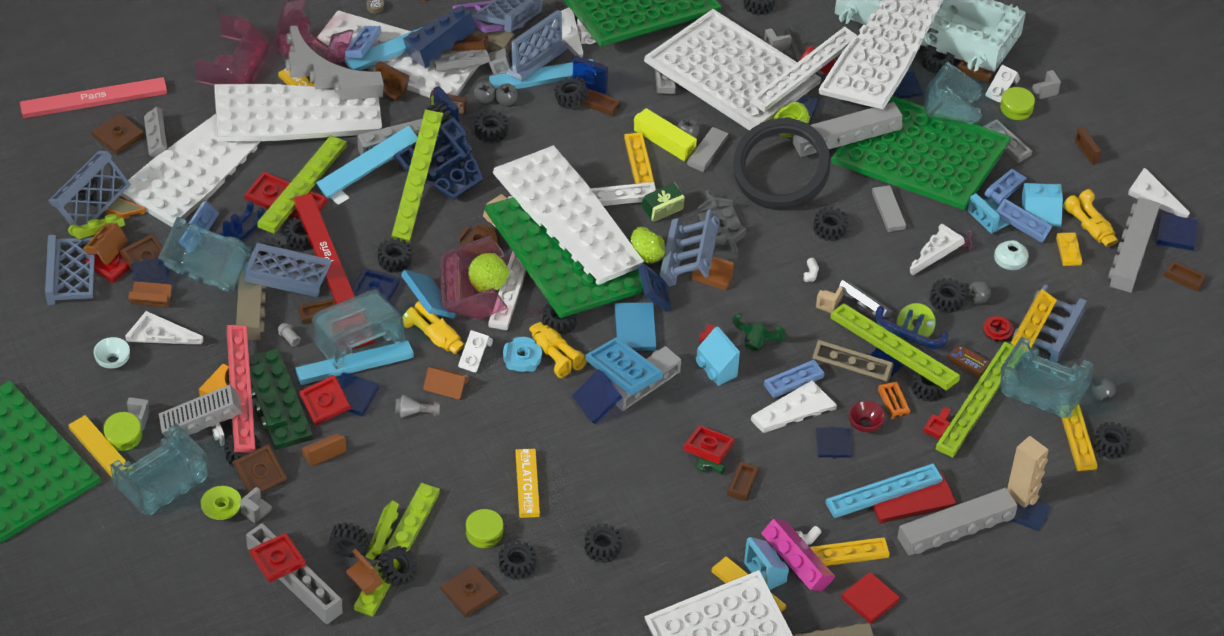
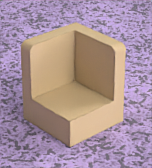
M839 286L836 293L820 290L817 295L816 308L829 313L834 311L842 299L843 287Z

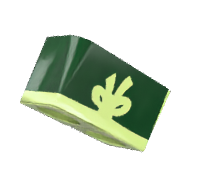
M671 183L646 194L642 199V209L653 222H656L683 210L685 197L676 183Z

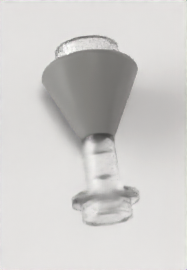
M402 395V398L396 399L395 413L400 414V417L404 418L417 412H430L435 417V415L440 414V403L435 401L434 405L420 404L408 396Z

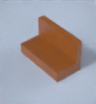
M117 223L104 224L83 249L86 254H98L102 262L108 265L126 245L128 239Z
M712 256L708 277H704L700 270L697 269L693 270L691 279L726 291L733 279L734 263Z
M135 281L133 291H129L128 299L134 305L170 307L172 285Z
M430 366L427 370L423 389L451 398L461 399L464 384L468 383L470 376Z
M336 433L301 448L302 454L310 467L347 452L346 438L344 435L339 436Z
M354 549L352 552L358 562L346 570V573L367 596L383 584L373 566Z

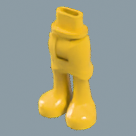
M1091 189L1083 191L1079 198L1075 195L1068 197L1063 203V208L1081 221L1082 228L1087 230L1095 240L1103 243L1105 247L1113 246L1118 242L1111 223L1094 208L1092 203L1095 195Z
M420 301L415 304V308L410 307L401 319V325L405 328L416 325L431 339L433 344L445 349L447 352L451 351L453 354H457L465 347L457 332L443 318L439 319L437 315L428 313ZM422 317L428 319L432 324L429 325Z
M538 322L529 328L536 344L540 345L544 353L551 356L555 361L554 373L558 378H565L570 373L571 366L574 370L578 371L586 365L585 354L569 346L556 330L548 325H544L542 322Z

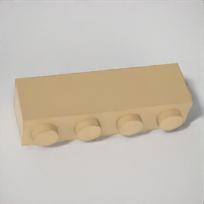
M1031 436L1026 438L1016 448L1007 488L1016 504L1024 510L1030 504L1034 505L1039 498L1038 492L1042 486L1041 479L1045 474L1044 467L1048 461L1049 449Z

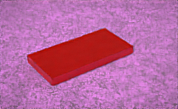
M263 171L245 193L244 199L269 209L291 182ZM310 190L308 194L312 193L320 212L328 202L327 197ZM296 208L289 215L288 218L293 219L294 217H296V219H299V214Z
M940 472L943 478L941 483L873 505L872 507L879 523L936 512L956 506L943 472Z

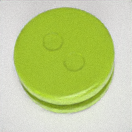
M1009 88L1002 95L1000 109L1010 119H1027L1033 113L1034 95L1025 88Z
M118 412L106 420L104 434L105 438L116 450L127 451L140 443L142 428L139 419L134 414Z
M480 509L471 513L466 520V537L468 541L478 548L496 546L503 538L504 524L502 517L490 509Z

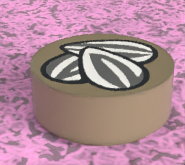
M367 0V10L370 13L377 14L384 10L383 0Z

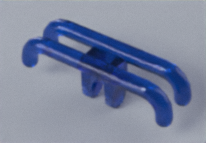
M248 201L244 213L241 216L234 213L231 216V222L228 220L224 221L222 224L223 230L209 242L201 239V248L203 250L211 249L212 256L216 258L222 257L258 227V221L265 214V210L259 208L255 220L242 230V223L251 216L254 210L253 201ZM224 238L230 240L219 250L216 247Z
M878 306L876 309L875 319L878 325L889 332L925 347L939 349L945 345L949 338L947 333H942L938 340H932L918 334L925 316L923 314L918 317L913 331L907 329L909 321L913 316V310L911 309L902 327L884 319L883 306Z

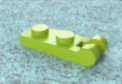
M109 214L105 216V219H93L88 221V224L82 226L71 225L68 232L77 239H83L95 235L104 224L117 223L119 227L125 226L122 217L116 214Z

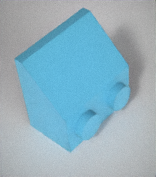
M1024 183L1021 197L1022 209L1051 226L1061 227L1063 202L1061 184Z
M717 326L697 348L696 362L699 367H702L707 372L710 380H713L719 386L737 377L740 351Z
M752 537L747 538L744 563L751 573L759 570L769 590L786 583L789 569L787 564L780 560L776 550L770 547L767 541Z

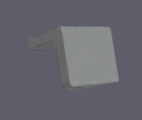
M772 28L765 30L764 42L780 52L790 49L792 39L790 34L777 37Z
M503 48L490 52L489 64L493 75L508 73L511 63L506 49Z
M1053 70L1047 71L1045 82L1033 84L1032 89L1039 99L1055 96L1059 93L1061 81Z
M129 397L127 401L128 412L134 414L139 419L142 431H144L150 414L148 400Z
M258 487L254 488L240 500L241 513L255 524L272 510V506L261 499Z

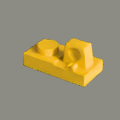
M1057 233L1056 240L1063 266L1081 265L1082 258L1076 233Z

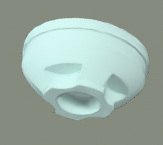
M1005 241L997 246L994 258L996 263L1002 268L1018 270L1027 264L1028 250L1017 241ZM1014 246L1018 251L1012 252L1008 247Z
M117 337L105 338L98 342L94 348L96 362L105 368H118L124 365L130 356L128 343ZM112 356L119 358L116 362L108 361V358Z

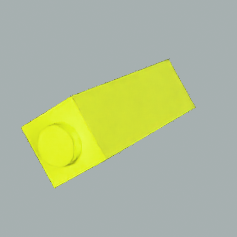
M647 108L635 116L634 131L637 133L642 132L645 138L684 162L696 150V138Z

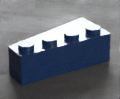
M460 6L450 13L440 16L432 23L424 25L423 28L411 32L403 38L408 55L426 69L430 66L429 62L431 60H438L444 50L452 49L456 41L461 42L477 28L471 11L464 6Z

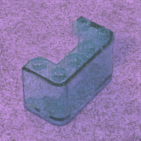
M176 217L158 259L164 262V266L173 269L174 272L180 275L187 273L188 277L193 280L203 279V283L212 287L217 286L218 289L228 293L229 290H234L252 248L236 238L221 236L202 229L195 224H189L185 219Z
M376 289L317 312L312 320L315 344L336 369L345 366L343 361L347 355H353V347L384 335L387 341L393 339L396 345L405 342L402 316L385 296Z
M1021 337L1001 366L1000 388L1002 393L1007 397L1017 399L1060 417H1070L1091 385L1093 363L1084 360L1080 366L1074 363L1072 368H1068L1039 357V350L1036 348L1033 350L1029 346L1030 339Z
M177 423L168 428L170 435L167 439H161L162 446L134 464L126 461L125 465L117 460L110 465L114 486L144 516L154 514L159 508L171 503L173 499L181 494H185L189 489L198 483H202L207 478L206 452Z

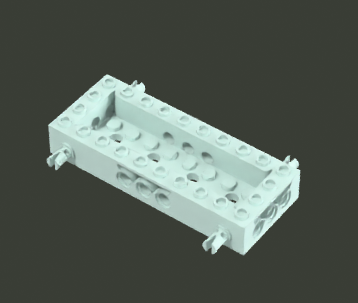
M836 0L835 14L840 15L839 20L841 23L846 19V24L853 20L867 25L870 21V15L872 13L875 14L879 9L878 5L880 2L885 0ZM943 0L921 45L927 48L928 45L936 47L938 52L946 55L949 52L951 55H955V58L968 62L970 70L975 66L974 71L981 67L995 72L1022 34L1026 12L1019 10L1018 6L1013 8V4L1008 6L994 0Z

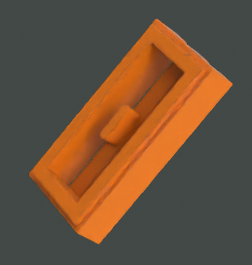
M897 381L878 385V391L891 419L895 418L896 415L898 417H902L903 414L906 416L910 415V409ZM891 387H893L903 409H900L896 401V397L891 390Z

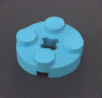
M528 337L514 338L513 342L506 343L503 349V360L509 370L533 372L542 359L540 345L538 346L535 344V340ZM521 352H524L525 356H520Z

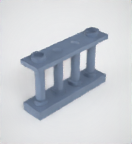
M711 209L707 210L705 221L687 226L683 225L679 218L671 221L660 276L669 287L676 285L679 274L699 269L704 277H708L717 231L720 225L719 218L715 216ZM703 229L701 235L686 238L687 233ZM700 243L699 248L683 252L685 246ZM697 257L696 262L680 266L682 260Z
M1044 284L1042 289L1047 291L1048 285ZM1037 290L1034 299L1036 298L1040 290ZM1079 298L1076 305H1070L1060 300L1056 301L1054 307L1069 312L1070 317L1066 316L1064 318L1050 312L1047 319L1061 324L1064 327L1063 330L1059 329L1058 331L1043 325L1040 331L1055 337L1056 343L1052 342L1051 344L1038 338L1033 343L1035 346L1048 350V353L1051 354L1049 362L1057 364L1084 314L1087 300Z

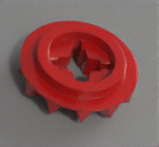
M992 316L986 319L983 324V332L986 333V337H991L993 341L998 339L1002 342L1003 339L1008 340L1013 335V324L1007 318ZM999 326H1001V327H1000L1001 330H999V332H996L995 329H997V328H999Z

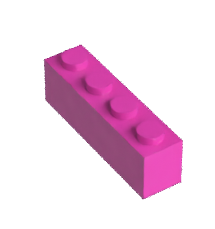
M773 518L761 534L810 590L823 592L835 578V575L786 520Z

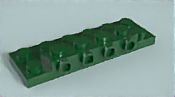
M276 348L250 355L252 399L256 400L257 414L261 413L262 427L267 428L274 449L277 450L313 440V434L279 349Z

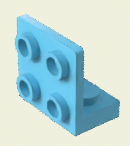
M977 194L970 196L968 212L991 234L1009 225V223L1000 219L997 213L1000 205L993 198L984 200Z

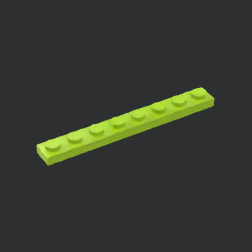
M425 109L391 238L394 240L400 238V241L404 239L406 243H410L443 113Z
M330 135L260 218L258 228L274 234L296 208L293 202L294 197L309 193L347 147V141Z
M843 303L831 312L832 320L946 391L960 380L959 374Z
M1007 342L1003 343L936 444L935 450L950 457L955 456L1021 355V351Z
M424 483L420 484L384 552L397 546H401V548L406 547V552L410 550L440 494L439 488ZM394 559L393 564L398 571L401 565ZM377 564L374 569L383 584L367 596L362 591L354 604L355 611L372 617L375 615L391 583L387 584L385 582L386 578H381L383 573L378 572L381 567L377 566Z

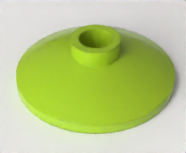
M909 304L900 311L897 318V327L904 338L915 342L923 341L934 331L935 316L923 304ZM913 320H918L920 325L917 327L913 326Z
M228 486L213 487L202 496L201 509L206 516L212 519H228L240 510L241 496L238 491Z

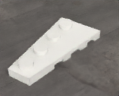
M811 380L752 415L751 421L765 433L784 427L792 421L797 423L811 415L815 417L827 410L830 412L834 411L837 405Z

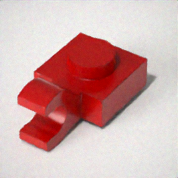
M944 407L939 416L933 414L925 425L923 432L940 440L950 425L949 419L951 416L949 414L952 410Z

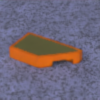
M117 198L106 209L107 214H116L123 219L129 218L133 214H144L146 212L145 207L121 198Z

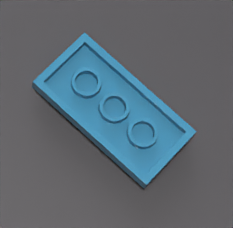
M617 337L585 355L588 363L631 396L663 378L660 369Z

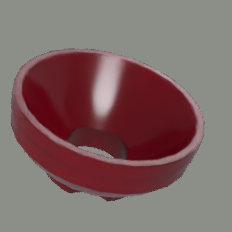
M859 401L850 408L849 420L851 425L859 431L874 432L883 425L885 413L882 407L875 402ZM869 420L871 425L864 426L860 421Z

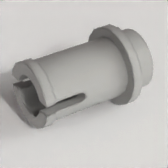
M282 323L278 327V334L284 337L292 347L300 343L301 338L293 331L291 324Z

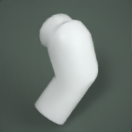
M809 258L807 260L809 272H805L803 278L805 282L812 283L816 280L819 267L814 258Z
M816 526L807 534L796 531L807 545H811L821 534V530Z

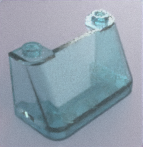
M946 62L925 90L924 113L932 118L967 124L977 123L982 116L981 109L978 107L974 108L972 103L978 101L981 97V85L949 62Z

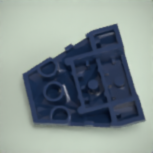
M453 117L440 126L426 183L454 200L481 183L483 177L477 161L473 157L471 145L468 144L466 132ZM410 145L394 154V157L408 172L414 149Z

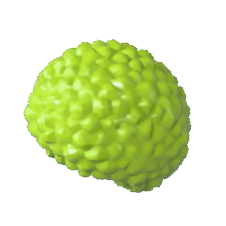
M792 102L780 108L774 116V119L791 118L807 124L810 122L809 112L799 102ZM780 134V136L785 138H793V134Z
M637 227L632 233L630 243L643 261L649 264L663 260L666 249L663 238L657 234L655 235L646 227Z
M484 253L477 256L468 269L471 284L477 291L483 293L498 290L509 278V270L506 263L495 253Z

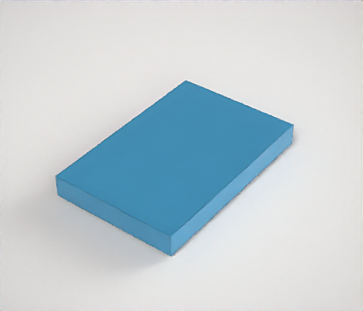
M408 270L402 272V278L428 313L453 319L456 317L457 312L430 276Z
M615 303L617 338L634 351H656L653 303Z

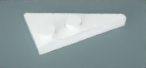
M568 7L561 11L562 41L567 43V48L581 60L583 59L582 45L574 13Z
M1144 168L1129 189L1128 195L1137 199L1141 197L1159 202L1160 209L1187 220L1190 212Z
M944 224L939 225V232L936 235H932L930 241L926 243L920 252L921 257L913 261L910 273L914 275L953 250H956L965 244L964 237Z
M147 311L125 336L127 342L200 345L204 342L203 336Z

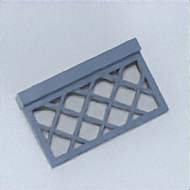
M494 0L475 12L473 19L505 25V31L511 33L542 12V0Z
M555 11L512 41V66L508 69V75L523 81L567 50V43L562 41L561 11Z
M98 151L48 200L53 207L58 209L70 225H77V216H84L83 225L88 224L90 220L97 219L131 185L111 160L112 156L108 151ZM108 163L111 167L110 175H103V167ZM93 177H98V188H90ZM103 177L110 178V189L102 188ZM115 178H119L123 182L119 189H114ZM81 189L86 190L85 201L78 200V192ZM90 190H98L97 201H90ZM102 190L109 191V199L106 202H101ZM68 202H73L72 213H67L63 208ZM77 202L85 203L84 214H77ZM89 203H97V209L94 214H89Z
M48 235L45 284L47 305H55V300L93 298L95 254H86L80 248L83 244H88L93 237L56 239V235ZM69 245L71 248L65 252L61 249V246ZM75 250L81 253L76 258L70 255ZM84 257L90 260L85 265L79 262ZM65 258L69 259L71 262L65 266L60 263ZM75 264L80 267L76 272L70 270ZM84 271L87 272L89 275L85 279L79 277ZM65 272L68 273L70 276L65 280L59 277ZM76 279L77 281H79V283L76 286L73 287L70 284H68L72 280ZM86 286L89 292H80L78 290ZM63 287L69 289L67 293H59V290Z
M256 243L249 261L244 266L243 281L318 297L320 286L331 265V260ZM260 250L268 254L261 256L258 252ZM282 255L287 258L279 260L277 257ZM271 258L275 261V262L270 263V264H267V263L265 262V260H268V259H271ZM297 260H304L305 262H304V263H301V264H297L296 261H297ZM291 263L293 266L285 268L284 265ZM316 264H321V265H324V266H323V267H320V268H316L314 265H316ZM307 267L311 268V271L308 272L302 270Z

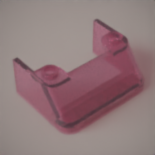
M305 0L284 1L274 38L275 49L288 58L291 44H287V34L290 33V26H297L305 43L316 54L338 65L346 57L345 50L350 45L353 30L349 29L332 34L328 46L309 33L310 21L307 16L302 14Z
M220 14L221 36L240 41L232 56L219 55L215 58L214 62L196 59L197 82L210 85L253 84L270 51V43L249 20Z
M491 235L447 251L441 256V301L446 311L474 319H482L507 309V305L494 288L475 294V287H473L469 280L468 269L474 258L484 253H495L500 258L504 256L503 251Z

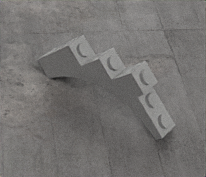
M290 26V33L287 34V44H291L288 60H285L286 71L289 70L291 78L310 76V81L314 82L315 89L334 88L340 100L383 97L384 84L381 72L352 70L325 60L305 43L297 26Z

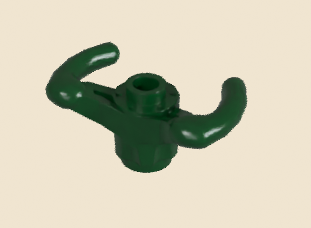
M736 313L732 317L733 325L737 329L743 330L746 334L744 346L749 350L759 351L764 341L776 340L782 342L786 339L787 333L781 325L775 327L778 333L768 332L765 328L766 326L760 322H755V324H750V326L740 321L742 318L741 313Z

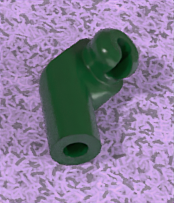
M705 458L698 459V463L695 465V468L701 472H704L706 467L720 475L726 469L725 465L717 464Z

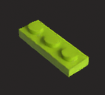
M392 500L383 509L365 556L371 560L377 555H381L386 548L384 543L392 533L391 524L395 522L399 514L396 512L399 504Z

